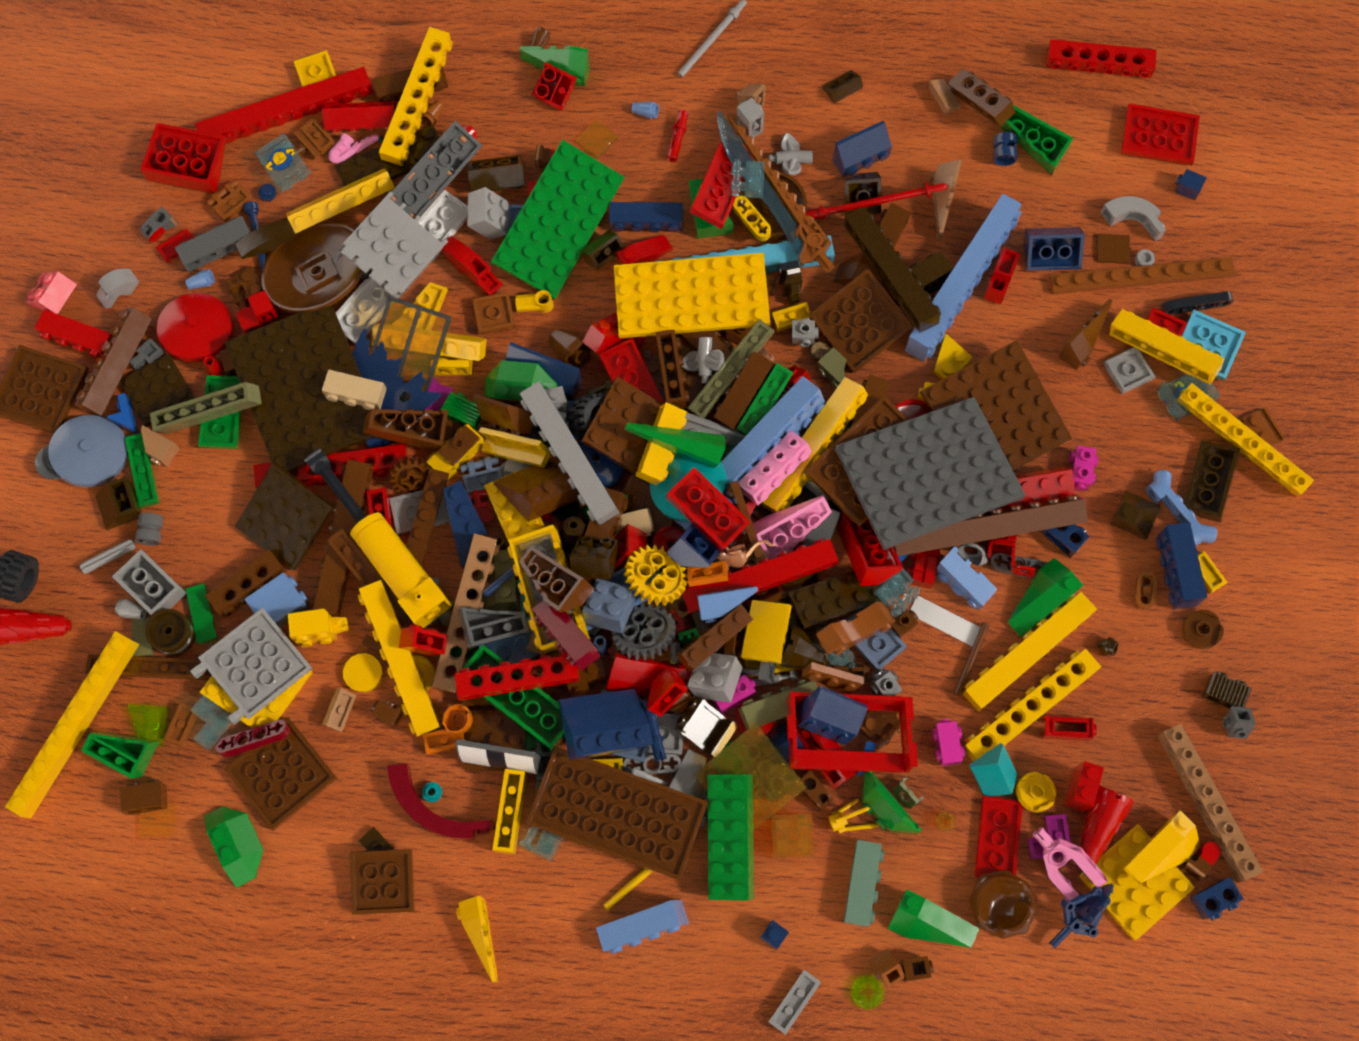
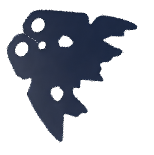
M364 329L356 342L353 356L362 378L384 383L387 390L381 409L423 411L440 398L441 393L421 392L425 381L422 377V371L415 375L408 383H403V377L397 376L401 358L395 361L393 359L387 360V351L384 349L382 341L370 357V340L366 339L367 330ZM403 392L410 394V399L406 402L400 401L399 396Z

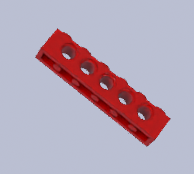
M1050 39L1046 53V67L1151 78L1156 69L1157 50Z
M564 652L560 653L559 657L553 658L551 655L539 657L540 660L532 661L530 658L519 660L520 663L516 664L502 662L497 667L483 665L479 667V670L471 671V668L460 669L459 673H454L457 697L461 701L580 681L579 671L576 665L574 667L570 665L566 659L568 655ZM554 665H562L563 670L560 673L552 672ZM535 668L543 670V673L538 677L532 675V671ZM515 671L523 673L519 680L512 678V674ZM496 674L502 675V680L499 683L492 682V678ZM474 678H482L481 685H472Z

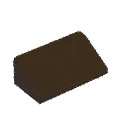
M851 70L822 87L832 102L836 103L862 89L863 83L861 76Z

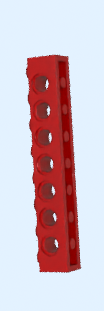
M399 444L335 453L327 456V458L331 462V467H336L334 474L342 483L344 478L342 476V469L345 464L347 465L348 460L363 463L374 462L372 476L381 478L385 477L386 474H390L389 469H394L393 463L399 464V458L404 461L406 456L409 457L406 445ZM393 459L391 464H385L386 460ZM272 462L253 465L256 488L259 487ZM308 465L289 472L291 475L294 472H298L295 478L308 487L315 484L328 485L321 475H309L312 470Z

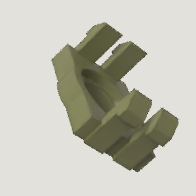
M903 778L893 789V792L908 809H911L918 805L924 796L918 799L904 783L908 778ZM902 792L907 794L909 800L902 795Z

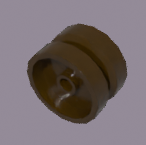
M175 609L157 611L146 624L145 635L147 641L152 647L167 656L182 655L195 642L196 635L193 623L184 614Z

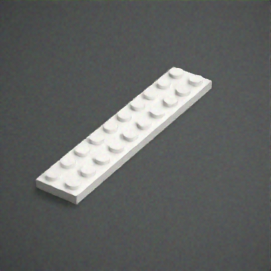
M444 190L424 212L418 223L428 232L434 228L435 231L432 235L442 243L444 239H448L450 236L453 237L467 221L468 206ZM371 278L365 279L336 312L345 337L355 345L361 332L366 329L368 334L372 327L382 318L388 296H391L383 289L387 285L385 282L379 286Z

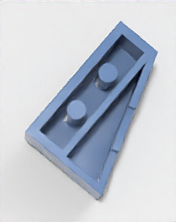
M954 546L938 565L936 577L942 583H947L951 586L952 591L956 595L963 596L970 607L977 608L980 611L994 595L997 588L981 572L977 573L970 567L972 563L968 559L964 561L957 554L959 549Z

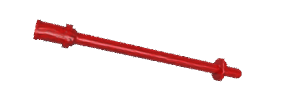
M925 182V187L829 208L822 207L821 205L816 209L807 210L806 216L810 215L814 220H825L824 218L827 215L855 210L863 206L869 207L924 194L931 198L930 193L946 190L947 185L941 183L929 186L928 182Z

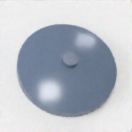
M84 415L65 422L56 430L49 443L48 455L54 471L62 480L78 487H96L111 481L122 471L127 462L128 451L125 435L118 425L101 416Z

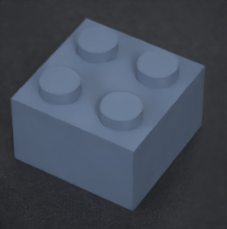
M596 579L593 586L594 590L588 597L582 610L584 621L586 624L622 633L636 602L634 589L629 590L627 586Z

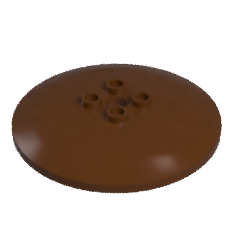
M321 222L298 233L294 232L293 241L278 244L277 250L269 254L262 270V287L272 304L281 310L291 313H299L301 311L315 312L319 308L329 307L345 297L359 282L363 271L354 264L358 259L356 257L350 261L343 255L337 263L333 260L337 250L355 230L341 223Z

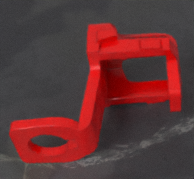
M1017 535L989 540L987 558H991L992 552L1011 555L1012 573L1019 576L1034 577L1035 568L1022 565L1015 566ZM993 544L1006 545V547L993 546Z

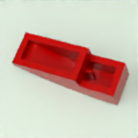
M1003 247L984 299L1001 305L1021 253Z

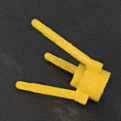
M858 798L828 816L833 832L838 830L839 834L845 831L872 829L879 826L877 824L845 827V825H848L847 819L870 809L865 807L846 815L842 813L858 803Z

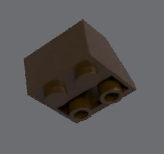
M126 476L108 482L95 495L106 530L137 520L138 515L142 513L134 485Z
M591 536L579 537L570 555L571 571L582 578L610 580L615 570L618 539H611L609 537L592 538Z

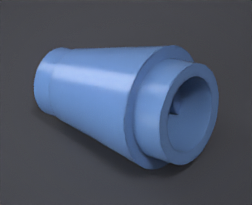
M654 101L633 102L632 113L652 120L658 117L659 104H655Z
M203 269L186 279L185 282L188 289L191 290L212 286L215 283V278L210 269Z
M597 636L592 642L600 656L609 653L608 649L611 648V644L608 639L603 636Z

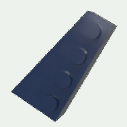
M460 480L444 488L443 491L460 566L463 568L466 565L474 534L489 537ZM485 551L479 552L477 559L483 558L488 553Z

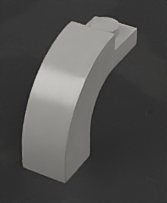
M1124 196L1113 199L1104 204L1100 212L1110 227L1122 220L1138 221L1146 228L1155 241L1161 239L1166 231L1163 222L1158 220L1161 211L1151 202L1139 197Z

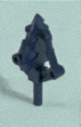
M1111 883L1104 885L1102 888L1094 886L1092 891L1087 894H1081L1071 900L1064 898L1061 901V906L1063 907V922L1066 926L1049 944L1056 948L1071 932L1088 935L1092 938L1098 935L1097 926L1103 916L1102 913L1107 905L1111 903L1109 896L1113 892L1114 885Z

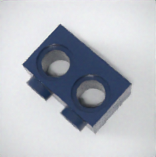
M1075 524L1063 526V530L1052 528L1041 532L1070 558L1090 537L1084 528ZM1070 537H1076L1078 543H1073Z
M1231 877L1224 878L1190 897L1202 919L1210 918L1211 921L1221 917L1223 910L1228 909V911L1239 907L1238 902L1244 899ZM1224 890L1228 891L1230 894L1229 901L1225 900L1223 897ZM1207 899L1213 904L1212 910L1206 908L1205 902Z

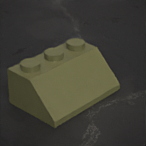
M508 549L499 550L498 556H493L492 563L495 564L493 574L488 575L487 582L491 585L515 564L514 558L510 557ZM488 555L484 556L483 558L479 559L478 561H480V562H485V561H487ZM477 570L478 581L483 578V573L480 570ZM516 575L511 577L490 596H482L481 601L485 602L483 609L518 611Z

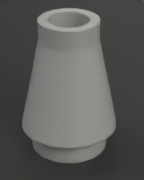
M128 599L119 600L115 607L116 614L121 618L142 620L147 613L144 608Z

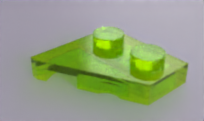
M128 704L138 738L160 741L157 747H162L168 707Z

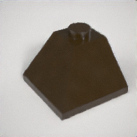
M878 172L859 173L844 180L845 204L881 196V177ZM881 204L865 207L867 212H871V214L881 213ZM855 210L845 211V215Z
M1125 490L1110 524L1147 540L1161 506Z

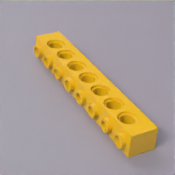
M429 27L379 150L381 160L402 166L403 162L407 160L409 156L408 149L415 141L416 129H419L421 126L422 114H425L427 111L428 99L433 96L434 84L439 81L440 69L445 66L447 51H450L453 41H451L450 33ZM416 95H421L419 98H414ZM409 111H415L413 114H407ZM408 126L406 130H401L402 127ZM402 142L401 145L395 146V143Z
M1193 383L1176 400L1233 447L1240 448V452L1296 497L1302 495L1314 481V479Z
M1087 649L1082 652L1077 650L1069 657L1071 659L1070 662L1067 664L1062 662L1054 669L1056 671L1055 674L1052 676L1047 674L1040 680L1041 685L1035 688V686H1032L1025 692L1027 696L1024 699L1020 700V698H1017L1010 704L1012 708L1009 711L1005 712V710H1002L995 716L997 720L994 723L990 724L987 722L980 728L981 733L975 736L972 734L964 741L966 743L964 750L974 762L1000 743L1005 746L1097 672L1101 666ZM1071 666H1076L1080 674H1074ZM1056 679H1063L1065 686H1059ZM1047 690L1050 693V698H1044L1041 691ZM1032 702L1035 705V710H1029L1026 703ZM1012 714H1017L1020 717L1019 723L1012 720ZM996 726H1002L1005 729V734L1000 735L996 731ZM981 738H987L990 741V747L983 746Z

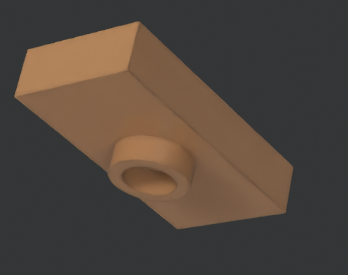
M336 688L322 725L342 732L357 695L342 688Z

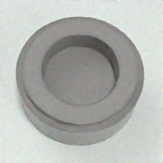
M1147 249L1140 250L1135 257L1137 266L1152 265L1155 261L1153 252Z

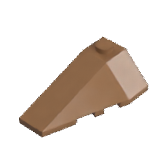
M961 160L939 164L937 170L933 171L930 181L933 182V185L941 183L947 185L946 190L932 193L938 241H941L962 163Z

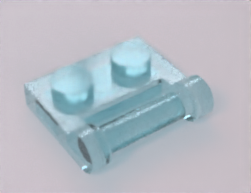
M531 826L525 839L521 840L519 846L552 862L563 837L543 831L537 845L534 846L531 843L538 828Z

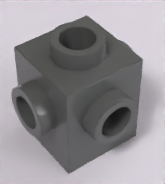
M878 669L868 679L871 685L869 688L874 695L895 696L902 691L897 682L898 677L892 670Z
M1231 706L1222 722L1227 737L1247 739L1256 724L1251 708Z

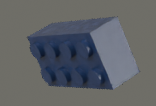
M1191 523L1167 525L1157 535L1156 546L1160 549L1161 553L1160 564L1161 567H1164L1165 571L1164 582L1169 588V603L1172 604L1173 610L1197 607L1207 598Z

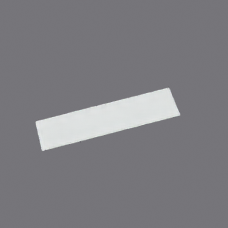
M917 595L910 610L916 613L918 619L973 646L980 629L979 626Z

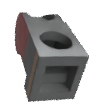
M161 207L141 226L140 232L150 242H156L171 227L175 228L179 223Z

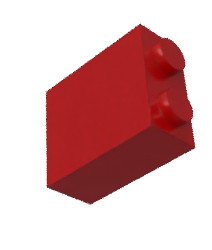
M1087 761L1076 766L1072 773L1064 807L1082 813L1094 807L1104 767Z

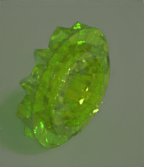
M864 975L854 981L851 988V996L854 1003L860 1008L866 1010L874 1009L884 1000L885 990L883 985L874 976ZM866 983H868L870 990L877 991V993L870 995V1002H868L866 995L859 994V992L866 990Z

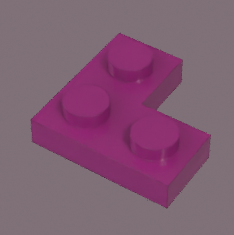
M1066 814L1045 816L1044 820L1048 835L1053 840L1061 838L1070 842ZM1028 838L1030 860L1044 858V847L1036 838ZM1055 852L1053 853V856L1062 857L1063 854L1061 852Z

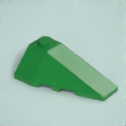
M520 46L522 60L543 70L544 64L547 62L577 77L574 86H586L590 71L588 49L575 46H565L564 49H557L556 46H550L549 49H543L540 46Z
M1053 558L1037 572L1007 623L1021 637L1084 585L1070 569Z
M908 889L904 891L887 928L909 939L969 948L972 947L979 931L978 927Z

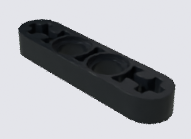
M1226 291L1169 300L1162 303L1161 308L1163 312L1174 315L1192 312L1193 310L1200 311L1228 306L1234 302L1232 293Z

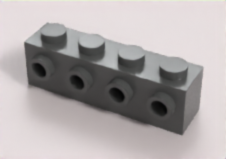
M240 216L231 219L223 225H218L206 233H201L189 241L180 243L175 249L189 273L236 251L235 243L251 232L243 217Z

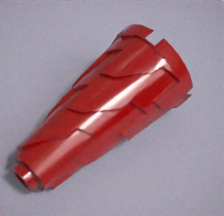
M0 608V646L64 636V634L72 630V621L68 620V617H64V615Z
M1099 786L1094 807L1090 808L1087 812L1086 824L1080 839V847L1095 864H1097L1103 852L1106 851L1114 833L1117 834L1124 818L1128 816L1134 804V800L1103 786Z

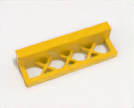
M483 427L479 430V433L486 438L481 448L483 453L545 468L551 452L542 441Z

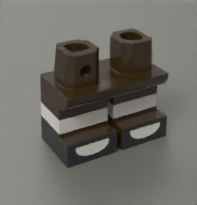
M798 260L780 263L778 281L779 284L784 283L783 297L787 296L789 304L800 302L799 295H801L803 283Z

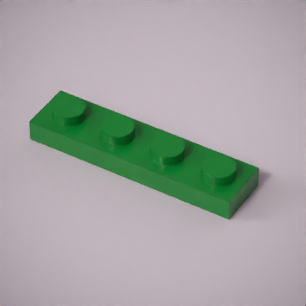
M776 363L739 423L738 430L747 435L772 409L793 375L792 371Z
M142 433L125 437L139 507L142 509L160 504L150 457L145 452Z

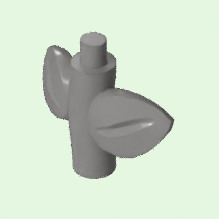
M787 132L783 135L780 143L781 151L776 152V155H769V160L776 162V165L782 164V171L789 175L800 173L802 169L800 163L812 164L813 162L812 151L800 150L798 141Z
M700 337L698 351H691L683 357L684 366L680 367L692 372L699 371L701 384H707L709 376H712V370H719L722 366L724 354L718 349L712 350L711 337Z

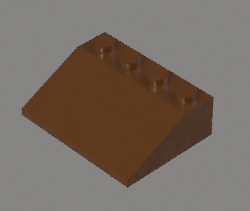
M550 457L545 468L531 465L493 483L527 522L579 500L577 495L580 494L577 488L573 490L567 479L570 476L568 473H563L558 463L561 461L558 457Z

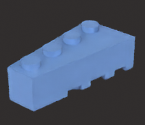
M671 900L596 927L603 952L610 951L611 954L623 951V946L629 945L634 947L642 944L641 940L648 938L650 941L661 937V933L668 932L670 934L680 930L679 927L689 924L682 900Z

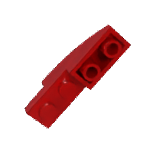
M452 236L446 239L448 242L441 252L462 274L466 273L487 296L493 295L502 288L503 284L491 272L492 268L478 254Z

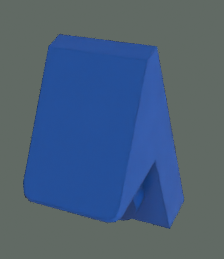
M125 393L117 395L119 402L116 403L119 413L109 415L107 418L119 427L137 434L138 429L131 401Z

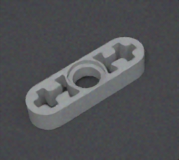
M666 754L667 759L663 761L664 763H669L670 759L678 762L674 769H670L669 765H664L665 770H660L661 761L659 760L657 761L658 767L655 770H649L646 764L649 760L654 759V756L647 755L646 761L643 763L645 771L642 772L649 775L673 774L678 771L681 760L675 754ZM626 758L623 762L624 771L630 772V768L627 767L630 761H634L635 764H641V762Z

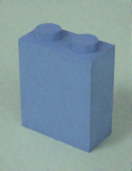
M284 572L245 598L254 614L263 608L279 628L288 622V614L303 612L309 608L306 603L308 600L302 590L298 592L295 588L298 585L292 575L288 577Z

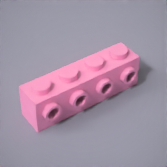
M791 430L738 482L742 494L756 505L765 501L769 494L779 487L782 481L789 474H792L802 461L809 457L811 449L808 443Z

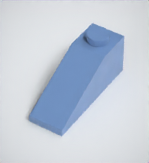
M757 586L697 595L700 619L705 620L706 623L716 622L717 618L724 616L757 592Z

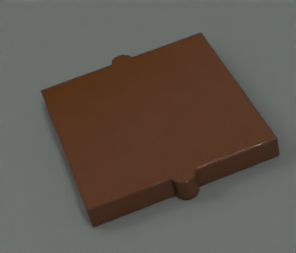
M1097 234V246L1095 248L1097 250V262L1129 264L1130 252L1132 250L1130 248V235Z

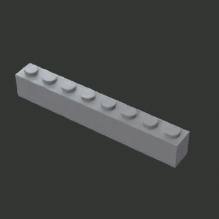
M540 381L520 393L523 398L520 401L526 411L529 409L532 413L529 417L533 424L540 426V436L544 442L549 441L551 446L548 449L554 458L558 456L561 461L558 465L563 473L567 472L570 476L567 480L573 490L575 488L578 489L580 494L577 497L582 505L587 504L590 509L587 513L592 522L596 520L601 525L619 514L620 512Z

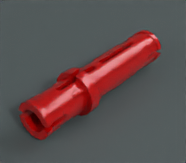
M686 110L678 111L676 123L673 124L672 129L674 131L666 157L669 162L675 163L678 160L683 135L687 130L686 123L689 113Z

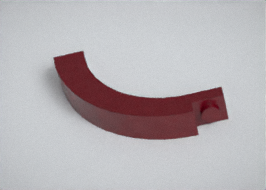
M408 764L387 766L390 785L399 804L414 821L428 831L444 838L471 841L475 840V832H478V835L490 834L491 830H495L493 820L458 822L438 816L430 811L417 795Z

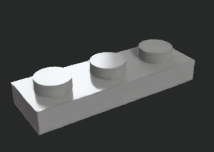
M803 970L769 1020V1023L786 1035L821 981L806 970Z

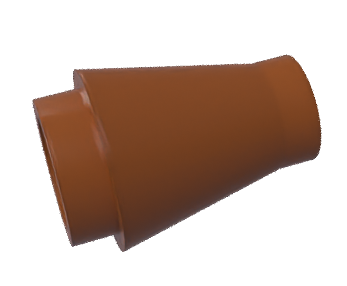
M435 100L427 108L426 113L422 114L421 119L425 125L431 126L436 124L444 108L443 103Z

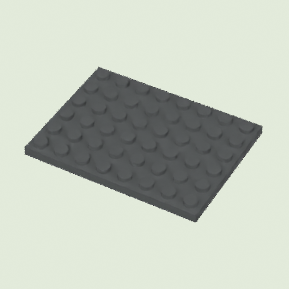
M975 397L836 445L835 451L883 550L1021 500L1026 496Z

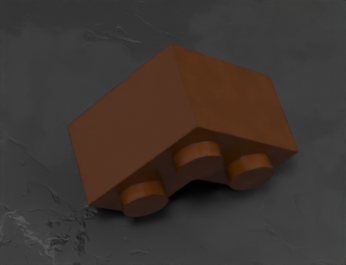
M601 658L596 659L582 671L578 668L580 681L567 683L571 698L591 695L588 686L607 681Z

